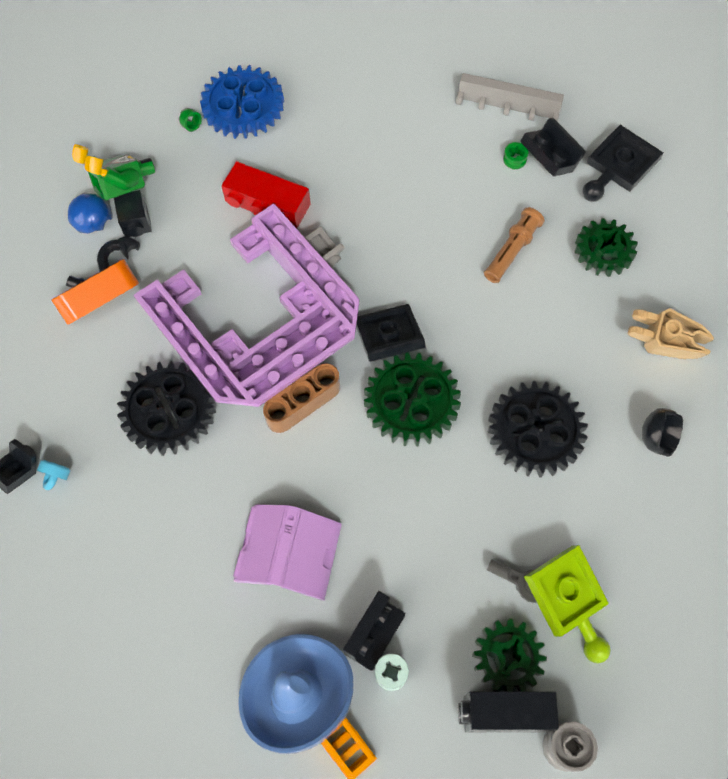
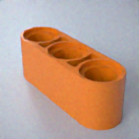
M122 259L58 295L51 301L68 325L135 287L139 282L125 259Z

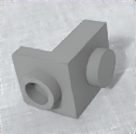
M321 226L304 237L330 267L341 260L339 254L345 247L342 243L336 246Z

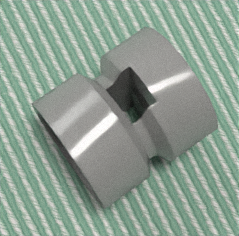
M577 722L559 724V730L545 734L542 744L543 753L548 763L555 769L565 772L584 771L589 768L595 761L598 751L597 741L592 731L585 725Z

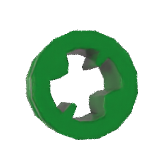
M512 142L505 148L503 162L510 169L523 168L529 152L522 143Z

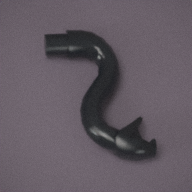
M120 237L117 240L105 243L97 254L99 272L110 266L108 257L113 251L120 250L128 260V253L132 249L138 251L140 242L131 237ZM69 276L66 286L72 288L86 279Z

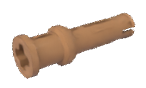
M530 207L523 209L522 217L509 230L510 237L489 267L484 271L486 279L493 283H499L521 248L531 243L533 233L545 221L543 215L536 209Z

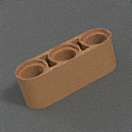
M328 363L318 365L269 399L263 407V414L269 429L276 433H283L333 399L340 391V379L337 368ZM325 378H330L333 380V382L329 385H323L320 383V381ZM300 395H308L310 397L304 402L296 401V398ZM282 411L285 413L280 419L271 418L275 412Z

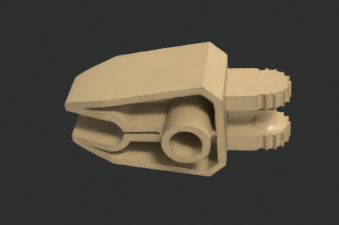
M671 308L660 314L640 309L633 311L632 319L647 324L649 327L645 329L631 326L627 334L630 337L644 341V347L648 353L679 359H697L710 354V350L697 343L707 344L713 341L714 337L698 322Z

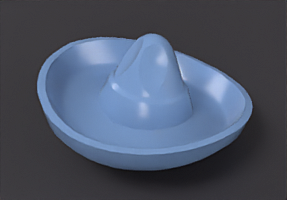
M306 634L289 635L265 646L247 667L239 691V713L248 736L262 748L281 754L303 752L327 739L346 717L353 697L354 677L346 656L331 642Z

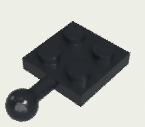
M620 124L588 157L587 164L601 172L602 175L597 180H590L584 185L582 190L584 198L590 202L600 200L604 195V187L611 180L631 192L660 161L664 152Z

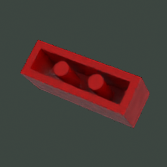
M237 161L221 185L225 202L232 207H241L257 215L272 204H275L296 229L311 205L309 188Z

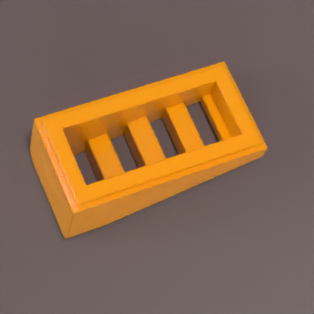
M345 717L333 733L341 726L345 728V731L331 744L325 739L321 742V745L346 778L355 779L377 758ZM352 738L355 742L338 755L336 750ZM361 749L364 754L347 767L344 762Z

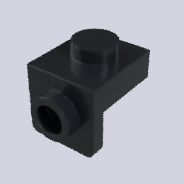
M17 439L9 442V453L0 459V489L6 494H9L36 474V453L30 446L23 445Z

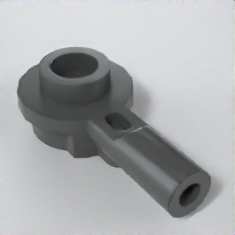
M491 559L487 571L515 584L516 590L526 601L537 603L524 578L525 575L533 570H528L522 574Z

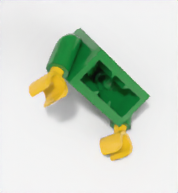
M75 144L73 147L72 157L74 161L85 164L84 167L88 171L94 191L105 201L143 188L145 186L143 177L155 173V168L150 158L137 161L131 155L126 154L103 160L95 156H88L89 149L78 144Z

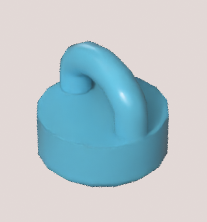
M46 460L40 461L37 471L45 473L43 488L51 490L58 478L67 480L71 471L69 470L70 468Z

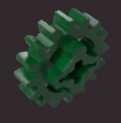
M602 218L599 224L592 220L589 227H582L575 241L577 245L574 252L575 254H580L578 258L579 263H587L585 270L588 271L594 268L596 269L595 275L597 276L601 271H605L606 276L610 277L613 270L620 275L624 268L629 269L638 251L635 249L638 242L632 240L633 232H625L627 225L623 224L618 227L614 219L611 224H607L605 218Z
M508 619L505 627L497 620L493 623L494 631L488 627L482 630L486 639L477 638L475 641L481 647V650L474 651L472 657L480 659L481 663L476 665L474 669L475 671L483 670L485 672L481 680L483 684L489 680L494 682L492 688L494 692H497L501 686L505 687V692H513V687H516L518 692H526L524 683L534 687L538 683L533 676H542L545 673L538 666L539 663L547 661L546 656L539 655V650L545 646L544 642L535 643L533 639L536 637L537 631L534 630L529 634L526 633L525 622H522L516 628L514 627L513 619ZM500 635H511L509 640L504 643L493 641L494 638ZM523 642L527 645L531 658L526 656L522 646ZM514 645L512 657L517 661H513L504 669L506 656L501 653H505ZM487 654L488 656L492 657L495 662V672L491 669L489 665ZM518 670L526 673L520 679L507 680L512 671Z

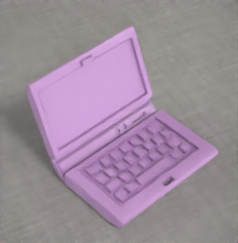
M254 505L249 515L245 530L246 536L242 551H240L233 581L263 585L273 584L325 601L342 524L290 505Z

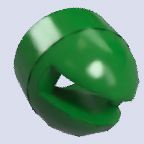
M185 108L180 112L178 120L183 128L193 132L200 127L202 117L197 111Z

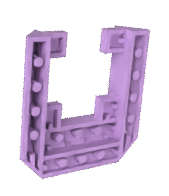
M275 204L252 217V225L230 239L231 245L247 264L268 251L297 284L279 296L281 304L294 319L252 348L248 349L233 329L211 344L207 342L181 309L201 295L200 289L185 270L177 273L162 284L157 279L133 295L209 394L218 403L259 407L355 339L360 299Z

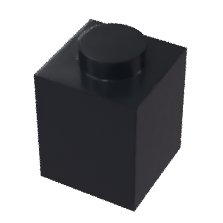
M140 190L114 198L118 224L125 237H138L152 232L147 205Z

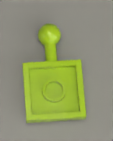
M573 545L525 575L524 578L553 635L562 637L578 626L585 640L583 650L586 658L593 663H603L610 656V645L604 638L597 636L589 617L607 606L609 602L580 545Z

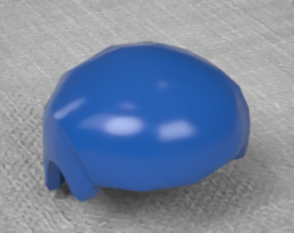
M80 194L68 206L69 224L80 233L89 234L94 231H101L104 229L105 222L113 217L110 205L96 194Z

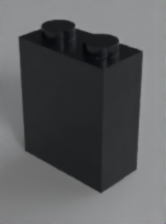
M470 691L463 697L461 703H458L459 724H464L465 732L547 733L559 730L556 692Z

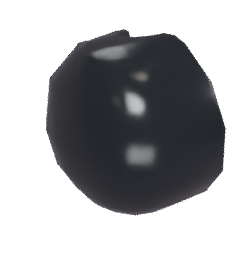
M658 408L651 412L642 426V440L647 449L663 456H672L681 438L683 417L677 414L676 411L667 408Z

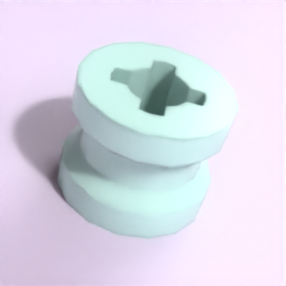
M387 654L381 657L375 667V678L379 686L388 691L399 690L403 687L408 678L409 670L407 663L396 654Z

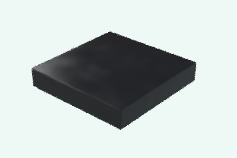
M409 304L357 317L356 328L369 362L426 348L425 339Z

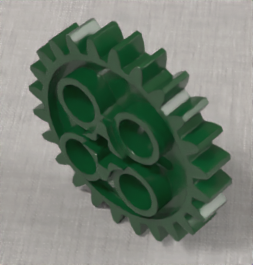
M409 352L405 354V360H400L395 355L393 364L383 360L384 370L377 367L374 368L376 378L368 377V385L370 387L364 389V394L368 397L364 399V407L369 408L367 410V418H374L372 421L373 428L382 426V437L390 432L392 434V443L401 437L403 438V446L408 444L409 439H413L416 447H418L420 438H424L428 444H431L432 434L441 439L443 435L442 428L450 431L452 426L450 420H457L458 413L454 410H460L461 402L457 400L460 398L461 390L455 389L458 380H449L452 370L449 369L442 372L443 362L441 361L433 365V356L431 355L426 361L422 360L421 353L419 352L415 359H411ZM406 377L409 378L412 382H410L409 384H401L400 382H398V379ZM423 377L424 380L418 388L417 398L413 399L406 419L401 421L400 418L407 408V399L410 400L412 398L418 379ZM433 388L439 394L434 396L428 395L425 390ZM389 402H396L400 407L392 410L388 409L385 405ZM422 413L427 416V419L425 421H417L413 418V415Z

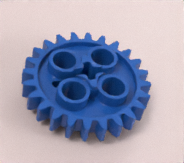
M238 65L237 71H233L232 68L228 67L227 74L218 71L219 78L211 76V84L204 85L205 91L201 92L202 100H200L203 117L207 119L208 126H214L215 132L222 129L223 136L225 137L230 132L233 133L234 139L238 137L239 133H242L244 139H247L250 132L257 137V130L260 129L266 133V125L274 127V119H280V112L284 111V95L281 84H277L276 77H270L269 71L262 74L261 67H258L255 71H252L251 65H248L246 70H242L241 65Z

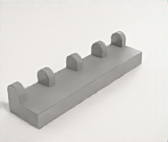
M462 73L456 104L461 105L463 100L479 103L478 109L484 110L486 104L504 108V115H509V111L514 110L530 114L528 120L531 121L534 120L535 115L554 118L558 121L564 94Z

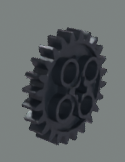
M173 361L169 362L167 368H164L161 362H158L157 370L153 371L149 366H146V375L143 376L136 372L135 375L138 381L136 383L132 381L126 382L131 390L121 391L120 394L126 401L117 403L118 407L122 410V412L117 414V417L123 422L120 425L124 433L128 432L127 438L131 442L135 441L139 449L146 445V450L149 454H152L158 448L161 456H164L167 448H170L173 454L176 455L178 446L182 445L187 451L189 450L188 441L192 440L198 444L200 442L197 434H208L204 424L214 423L212 417L208 414L216 413V408L212 405L216 401L191 369L187 371L185 363L182 362L178 369H176ZM181 386L178 391L169 392L172 387ZM156 387H161L169 407L179 424L178 429L173 428L155 390ZM154 398L152 403L142 406L146 399ZM185 410H193L192 414L188 417H181L182 412ZM161 422L165 423L161 430L153 431L155 425Z
M533 381L529 389L521 382L519 391L511 386L508 390V396L501 394L498 400L500 404L494 403L492 407L494 413L490 414L488 419L492 425H489L487 433L494 434L491 437L490 445H499L495 455L498 456L505 453L506 458L503 464L507 465L511 461L515 462V472L521 467H525L526 476L528 477L533 469L537 470L539 478H542L545 469L552 476L556 474L557 466L562 471H565L569 466L568 462L572 464L578 459L576 454H581L585 448L581 443H585L588 438L587 435L582 433L587 429L588 424L580 422L585 416V412H575L579 402L569 403L568 399L571 394L568 392L563 396L559 395L560 386H557L553 391L549 390L548 382H545L542 388H538L536 381ZM540 408H549L553 414L546 415L541 412ZM520 415L525 422L517 423L511 416ZM558 420L562 421V423H554V422H555V421H558ZM512 433L521 435L514 437L512 436ZM558 434L564 442H555L550 435ZM530 442L534 445L535 450L528 451L522 447L521 443Z

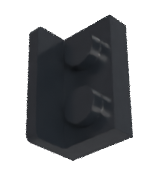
M549 118L541 130L525 133L520 140L553 177L573 172L586 154V150L554 118Z
M378 591L343 648L344 654L369 671H373L404 620L405 612L390 604V597Z

